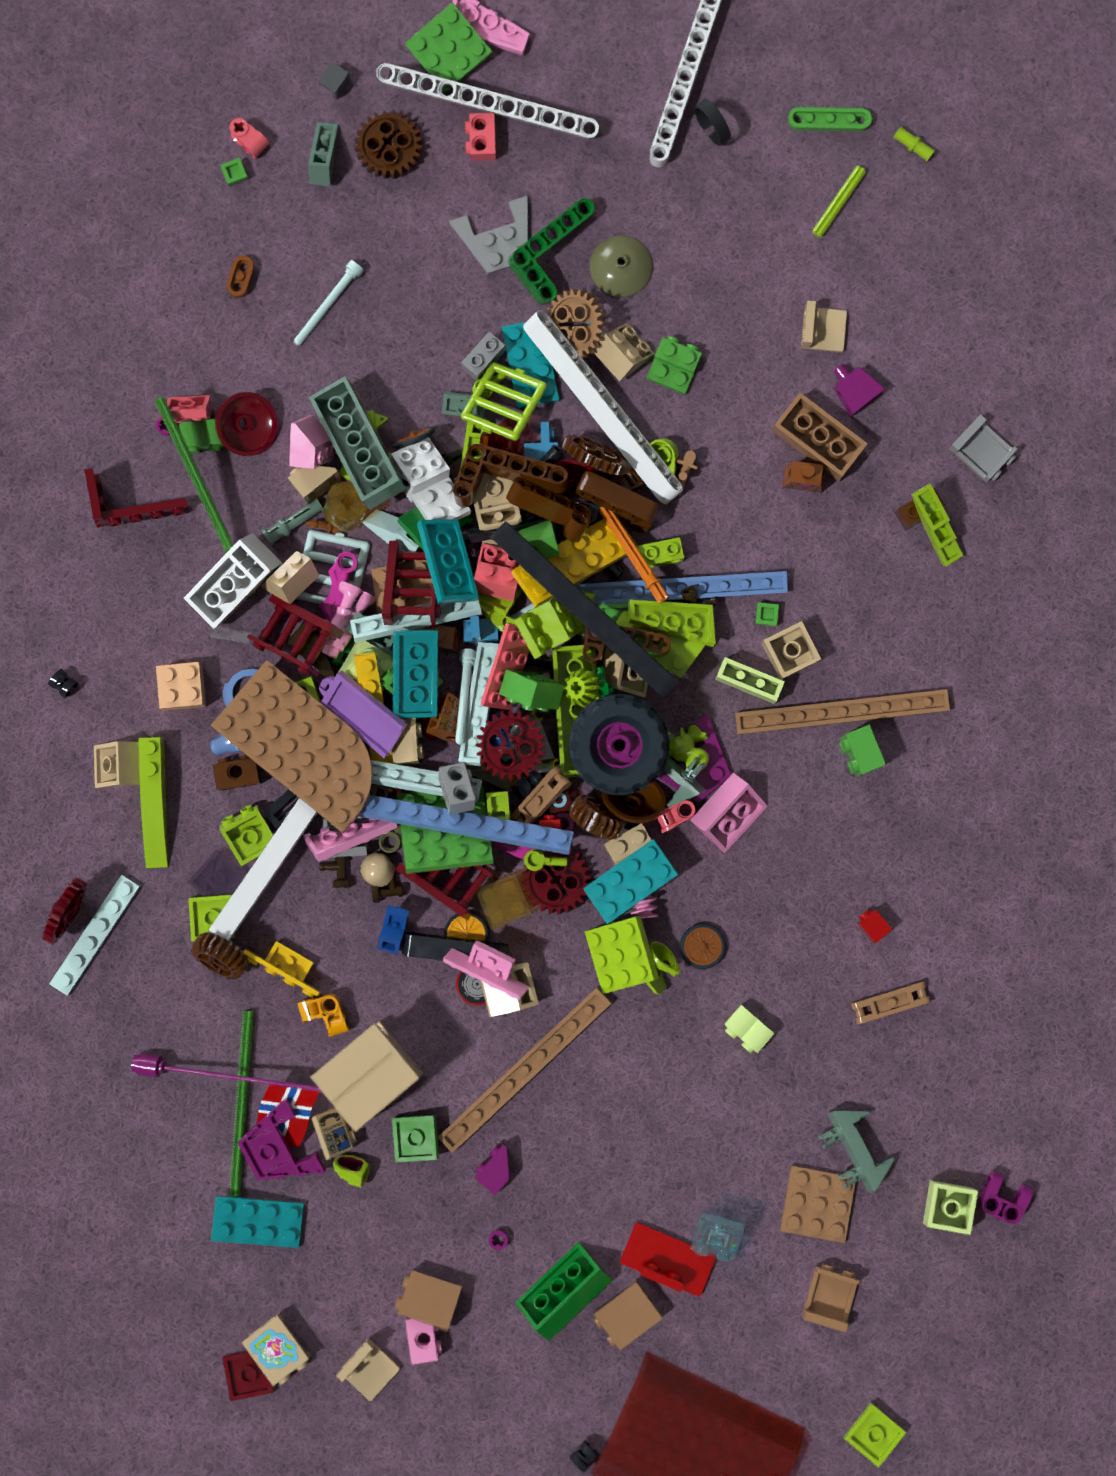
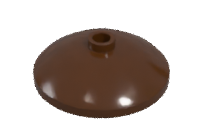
M655 781L646 788L632 794L612 795L602 792V799L607 809L616 817L631 823H647L657 819L663 813L666 805L664 791Z

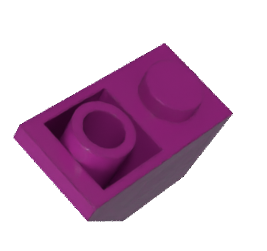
M505 1143L501 1147L497 1144L489 1153L492 1156L491 1160L487 1163L483 1161L475 1170L478 1173L475 1179L493 1195H496L509 1179L508 1152Z

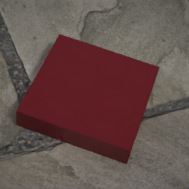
M248 1351L222 1357L230 1402L274 1393L273 1385Z

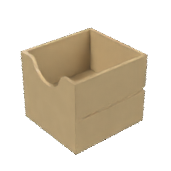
M379 1021L311 1076V1079L356 1132L419 1079L423 1072L383 1023Z

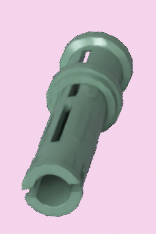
M315 499V501L284 520L278 519L276 524L261 531L269 544L273 546L275 541L283 536H289L291 530L324 511L323 507Z

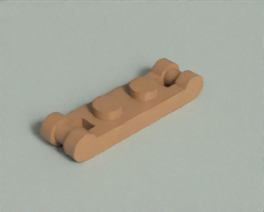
M559 766L551 769L511 814V821L534 825L558 796L570 787L571 781L562 775V770ZM554 780L558 783L556 786L552 783Z
M925 981L851 1003L852 1010H855L857 1018H855L857 1024L869 1022L931 1002L930 996H927L925 991ZM917 991L919 998L914 1000L911 992ZM869 1006L871 1013L865 1015L863 1007Z

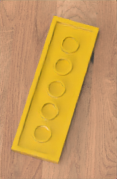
M603 519L588 527L580 542H572L567 539L558 544L560 555L548 557L547 559L576 585L627 556V554ZM521 566L512 570L511 574L535 608L554 597Z

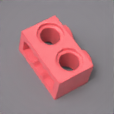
M469 113V121H465L466 134H470V141H466V154H470L471 161L496 160L494 113ZM479 124L485 126L483 130H477L475 127ZM482 144L486 148L480 151L476 149V146Z

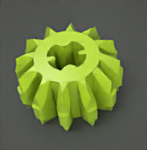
M585 669L571 672L570 677L565 679L568 684L564 687V689L568 690L565 697L571 698V703L580 706L590 704L595 698L600 696L597 692V689L601 688V686L597 685L599 678L594 677V672Z

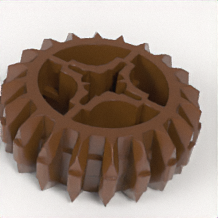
M579 795L570 806L569 815L578 826H581L583 830L594 834L596 837L616 840L625 829L626 821L612 814L599 798Z
M201 933L194 941L191 949L193 957L202 966H205L214 974L216 973L227 979H239L246 971L249 963L244 951L240 950L238 946H235L226 938L213 933Z

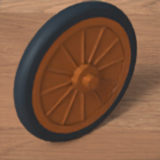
M427 427L415 432L414 430L410 431V434L398 439L393 446L399 449L415 444L431 436L435 432V428Z
M709 924L691 926L685 931L680 941V951L683 959L690 966L697 969H709L716 966L725 954L726 944L722 933L716 927Z

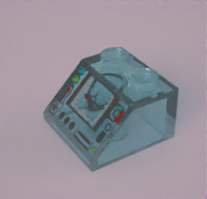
M702 1213L695 1224L690 1249L695 1250V1253L698 1255L708 1256L710 1254L717 1256L716 1258L721 1261L733 1260L737 1254L745 1224Z

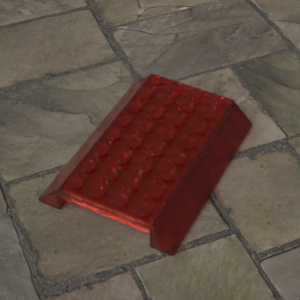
M646 1352L622 1410L590 1474L594 1476H789L799 1454L805 1428Z

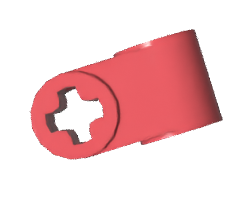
M236 118L230 123L232 139L247 153L250 152L254 159L270 144L261 132L254 129L244 119Z
M684 800L664 808L663 813L657 818L662 827L661 832L664 833L679 826L680 823L692 818L695 814L693 803ZM687 804L691 807L692 811L689 816L680 814L679 808L681 805ZM663 815L666 816L669 824L666 823V820Z

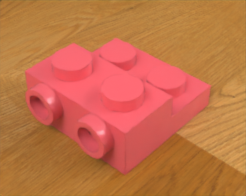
M210 395L170 397L167 399V406H170L171 410L169 411H172L171 413H173L172 416L175 418L174 421H177L176 423L185 422L189 419L203 421L211 417L212 405Z

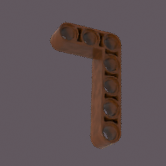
M473 444L467 450L453 486V493L458 506L469 507L474 502L484 473L512 481L517 477L524 478L553 492L563 493L569 486L568 473L561 466L486 445ZM475 456H482L479 459H474ZM496 461H501V462H502L501 464H498V465L493 464V463H495ZM516 467H522L521 470H514ZM538 472L543 473V474L540 475V476H535V475H534L535 473H538ZM468 474H475L473 477H466ZM557 478H562V479H563V480L560 481V482L554 481V480L557 479ZM462 492H467V493H468V494L465 495V496H460V495H459V494L462 493Z

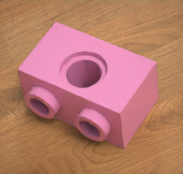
M406 1317L405 1322L411 1364L438 1361V1354L442 1353L441 1340H436L435 1332L439 1331V1328ZM427 1333L430 1336V1341L422 1343L418 1335Z

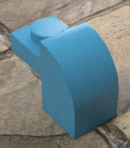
M541 422V443H524L525 457L540 460L552 445L558 446V442L550 443V441H554L553 428H549V422Z
M470 616V620H463L464 642L484 643L499 641L498 628L487 618L480 619L479 616Z

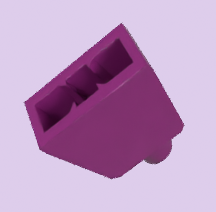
M842 364L834 370V374L840 380L835 385L834 390L850 418L884 391V388L861 367H857L850 373L845 365Z

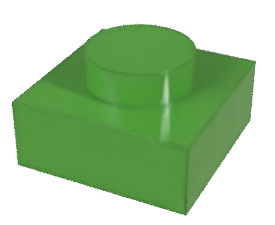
M240 158L220 165L229 187L248 180Z
M758 602L755 625L776 627L779 604Z

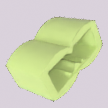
M741 1004L724 1023L727 1027L725 1032L734 1039L738 1036L744 1042L741 1045L750 1053L753 1051L758 1053L774 1035L768 1027Z

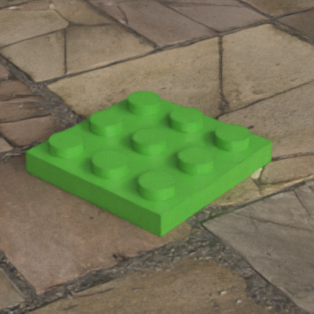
M453 2L405 43L429 75L455 82H460L493 54L492 50ZM445 85L442 91L447 93L453 87Z

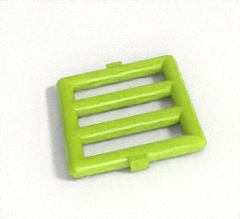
M491 362L464 408L461 418L464 421L482 427L486 433L492 434L494 432L516 441L519 439L544 394L547 384L526 375L525 371L521 369L513 370L496 362ZM498 372L537 389L533 396L530 397L490 380L494 373ZM487 388L522 402L527 407L523 414L481 398ZM478 405L518 421L512 431L471 413L475 406Z

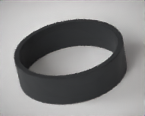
M704 99L694 106V114L701 128L705 130L714 126L715 131L708 137L715 145L720 146L731 138L730 129L724 117L710 100Z

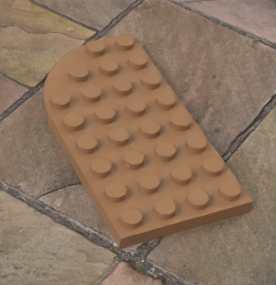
M267 660L210 725L343 834L359 816L367 803L373 774L371 760L361 738L349 725Z

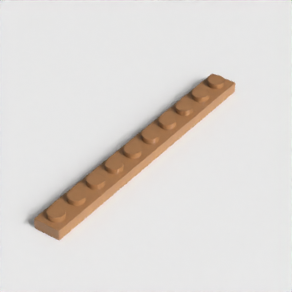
M945 689L735 713L737 735L946 712L950 711L948 691Z
M595 988L438 1136L440 1141L453 1153L611 1004L608 999Z

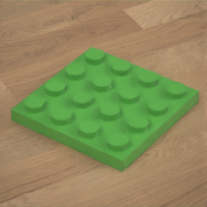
M481 785L479 800L475 802L474 810L466 811L467 813L487 816L483 785ZM422 792L397 794V798L400 801L447 809L444 796ZM401 824L406 874L493 864L490 840Z

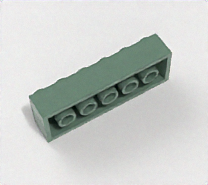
M346 376L309 397L361 501L369 510L407 489L354 386Z

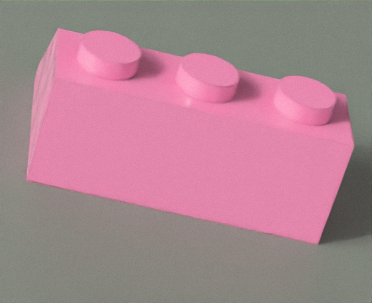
M308 415L291 423L289 466L315 469L333 460L336 450L323 425L315 415Z
M733 773L690 821L722 852L726 853L768 806L747 782Z

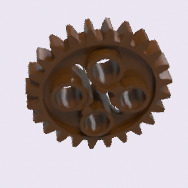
M383 110L381 117L374 113L375 119L372 120L370 117H367L368 124L361 123L363 130H357L359 137L355 138V143L358 144L355 146V151L360 152L357 154V159L362 160V167L368 165V173L375 170V177L382 173L384 179H386L387 174H390L392 179H394L397 172L402 177V170L409 173V165L416 167L414 159L420 160V154L417 153L422 152V146L419 145L422 143V138L418 137L420 130H415V122L409 124L410 117H406L403 120L401 112L397 117L394 115L393 110L390 116H387L385 110ZM386 127L392 129L387 134L381 132ZM400 140H407L408 144L401 146L398 142ZM392 141V146L387 145L385 147V143L389 144ZM371 144L379 145L375 150L369 149ZM388 156L395 157V160L392 162H387L385 159Z
M569 434L568 436L566 435L562 444L563 450L567 451V454L573 455L572 457L576 458L579 462L596 470L599 469L606 473L623 475L629 466V462L624 459V456L619 455L614 449L587 437Z

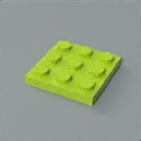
M641 916L585 931L602 994L659 979Z

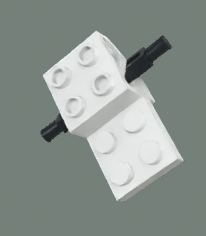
M429 437L392 453L391 459L407 488L404 490V493L411 503H415L425 520H460L470 515L471 509L469 507H460L456 504L453 493L454 484L449 478L450 468L448 466L453 464L452 461L462 457V452L458 448L449 454L444 453L440 455Z

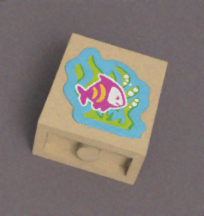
M280 1312L242 1342L273 1386L278 1382L280 1385L286 1382L291 1377L289 1373L297 1369L300 1371L309 1364L307 1360L311 1356L309 1352L306 1353L284 1322L285 1319Z

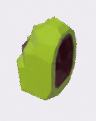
M341 1155L335 1158L333 1167L339 1177L346 1180L349 1185L363 1187L369 1175L370 1164L364 1159L353 1155Z

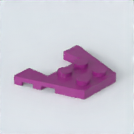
M707 714L692 724L697 726L701 732H705L708 739L703 740L705 744L700 748L708 753L709 761L707 766L695 778L707 791L691 798L697 803L731 776ZM686 762L679 764V766L686 770ZM664 771L657 777L676 790L681 786Z
M288 1097L283 1099L238 1141V1145L257 1180L285 1178L288 1175L306 1176L309 1173H317L318 1175L326 1171L318 1153L297 1161L280 1131L279 1124L296 1116V1112Z

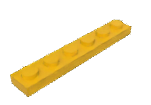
M376 652L354 654L358 684L384 705ZM369 746L371 760L393 764L392 750L387 757L383 758Z

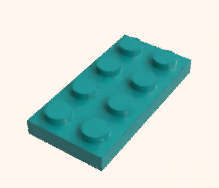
M526 322L502 326L509 368L513 370L521 369L525 371L526 375L547 384V388L537 405L559 401L553 367L525 332L523 326ZM512 378L515 391L530 397L533 396L537 388ZM516 400L518 409L527 407L526 404Z
M458 519L420 520L417 526L437 602L476 601L479 596Z
M393 630V713L399 718L437 717V630Z
M652 839L584 887L583 890L605 922L610 924L679 874L656 840Z
M216 1196L211 1241L299 1248L304 1203Z

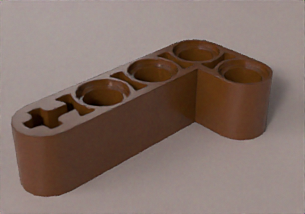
M589 471L583 473L576 489V493L582 498L631 520L630 528L639 533H646L650 529L659 510L657 503Z
M515 478L506 495V499L511 504L564 526L563 535L572 542H580L589 525L591 511L587 506L524 478Z
M620 626L633 639L637 636H643L646 642L642 647L649 654L665 656L669 653L671 643L666 635ZM587 628L583 656L588 663L597 664L603 658L605 644L599 638L593 637L591 635L592 632ZM649 638H653L652 643L659 644L660 641H664V645H666L667 647H663L662 650H658L657 645L651 644V649H649ZM592 648L599 651L598 656L594 659L587 656V652Z

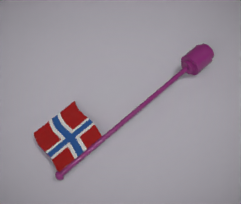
M140 1053L139 1055H134L131 1064L132 1072L142 1076L158 1078L165 1070L269 1084L260 1104L256 1124L283 1099L288 1097L296 1112V1116L279 1124L278 1127L287 1144L298 1147L307 1132L315 1101L319 1093H323L317 1086L166 1066L163 1057L158 1055Z

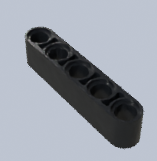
M405 932L402 955L443 961L444 956L453 948L470 956L473 945L477 940ZM478 940L508 955V944Z

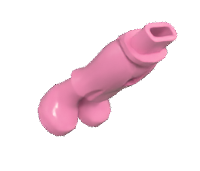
M341 581L339 584L343 600L340 607H337V612L331 621L332 624L344 631L341 639L334 636L331 639L328 638L322 650V653L334 659H337L340 651L343 652L353 635L346 631V628L356 611L363 614L366 608L373 605L375 597L371 594L361 591L360 588ZM356 600V605L353 611H351L350 609Z

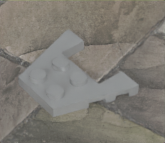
M527 196L509 201L514 223L473 235L467 215L449 221L451 228L488 275L510 268L508 264L509 256L528 241ZM520 255L515 256V259L519 264L524 263L523 258Z

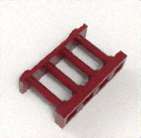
M389 541L382 605L384 625H393V618L397 617V615L430 616L431 626H436V620L441 616V606L438 605L433 583L432 588H399L397 586V580H401V578L431 579L429 570H401V567H399V562H403V560H426L425 552H406L403 549H399L398 541ZM399 596L431 597L430 607L397 606L395 599H399Z
M272 594L268 601L275 605L273 615L259 639L248 634L247 638L254 642L252 646L262 652L267 649L299 666L298 671L309 676L312 673L319 677L320 672L312 668L315 660L328 638L331 639L334 636L341 639L344 631L293 603L289 604ZM287 612L290 614V619L274 647L267 644L266 642L281 616ZM303 620L305 621V628L288 655L281 650L296 624ZM319 628L321 629L319 632L321 634L305 662L303 663L296 659L312 631Z
M399 863L395 869L467 921L473 914L467 910L469 908L468 904L486 878L489 877L495 882L498 879L493 875L495 870L488 865L474 866L481 872L461 900L458 899L456 902L450 898L453 895L451 892L469 867L458 868L446 886L440 890L434 884L436 883L435 879L442 870L430 871L428 876L425 875L422 878L417 874L418 872L406 874L405 865Z

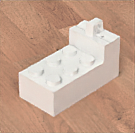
M252 533L240 539L184 599L215 629L222 625L259 585L267 580L283 563Z

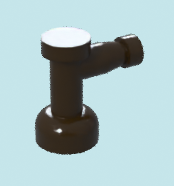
M689 586L681 591L683 599L688 600L691 604L717 605L715 597L698 603L696 597L699 591L696 586Z
M335 857V862L319 863L320 871H337V879L333 881V888H350V881L346 879L345 862H348V857Z
M395 871L392 880L388 883L389 888L380 889L378 886H371L373 903H379L384 897H403L402 885H397Z

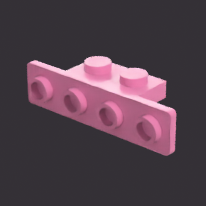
M478 940L474 943L470 956L453 948L444 956L443 962L451 967L487 983L490 987L503 991L510 997L521 999L528 989L527 985L510 977L516 959Z

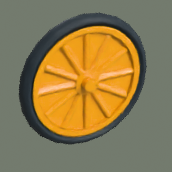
M473 913L468 921L455 914L446 923L444 936L488 941L489 929L483 918L476 913Z

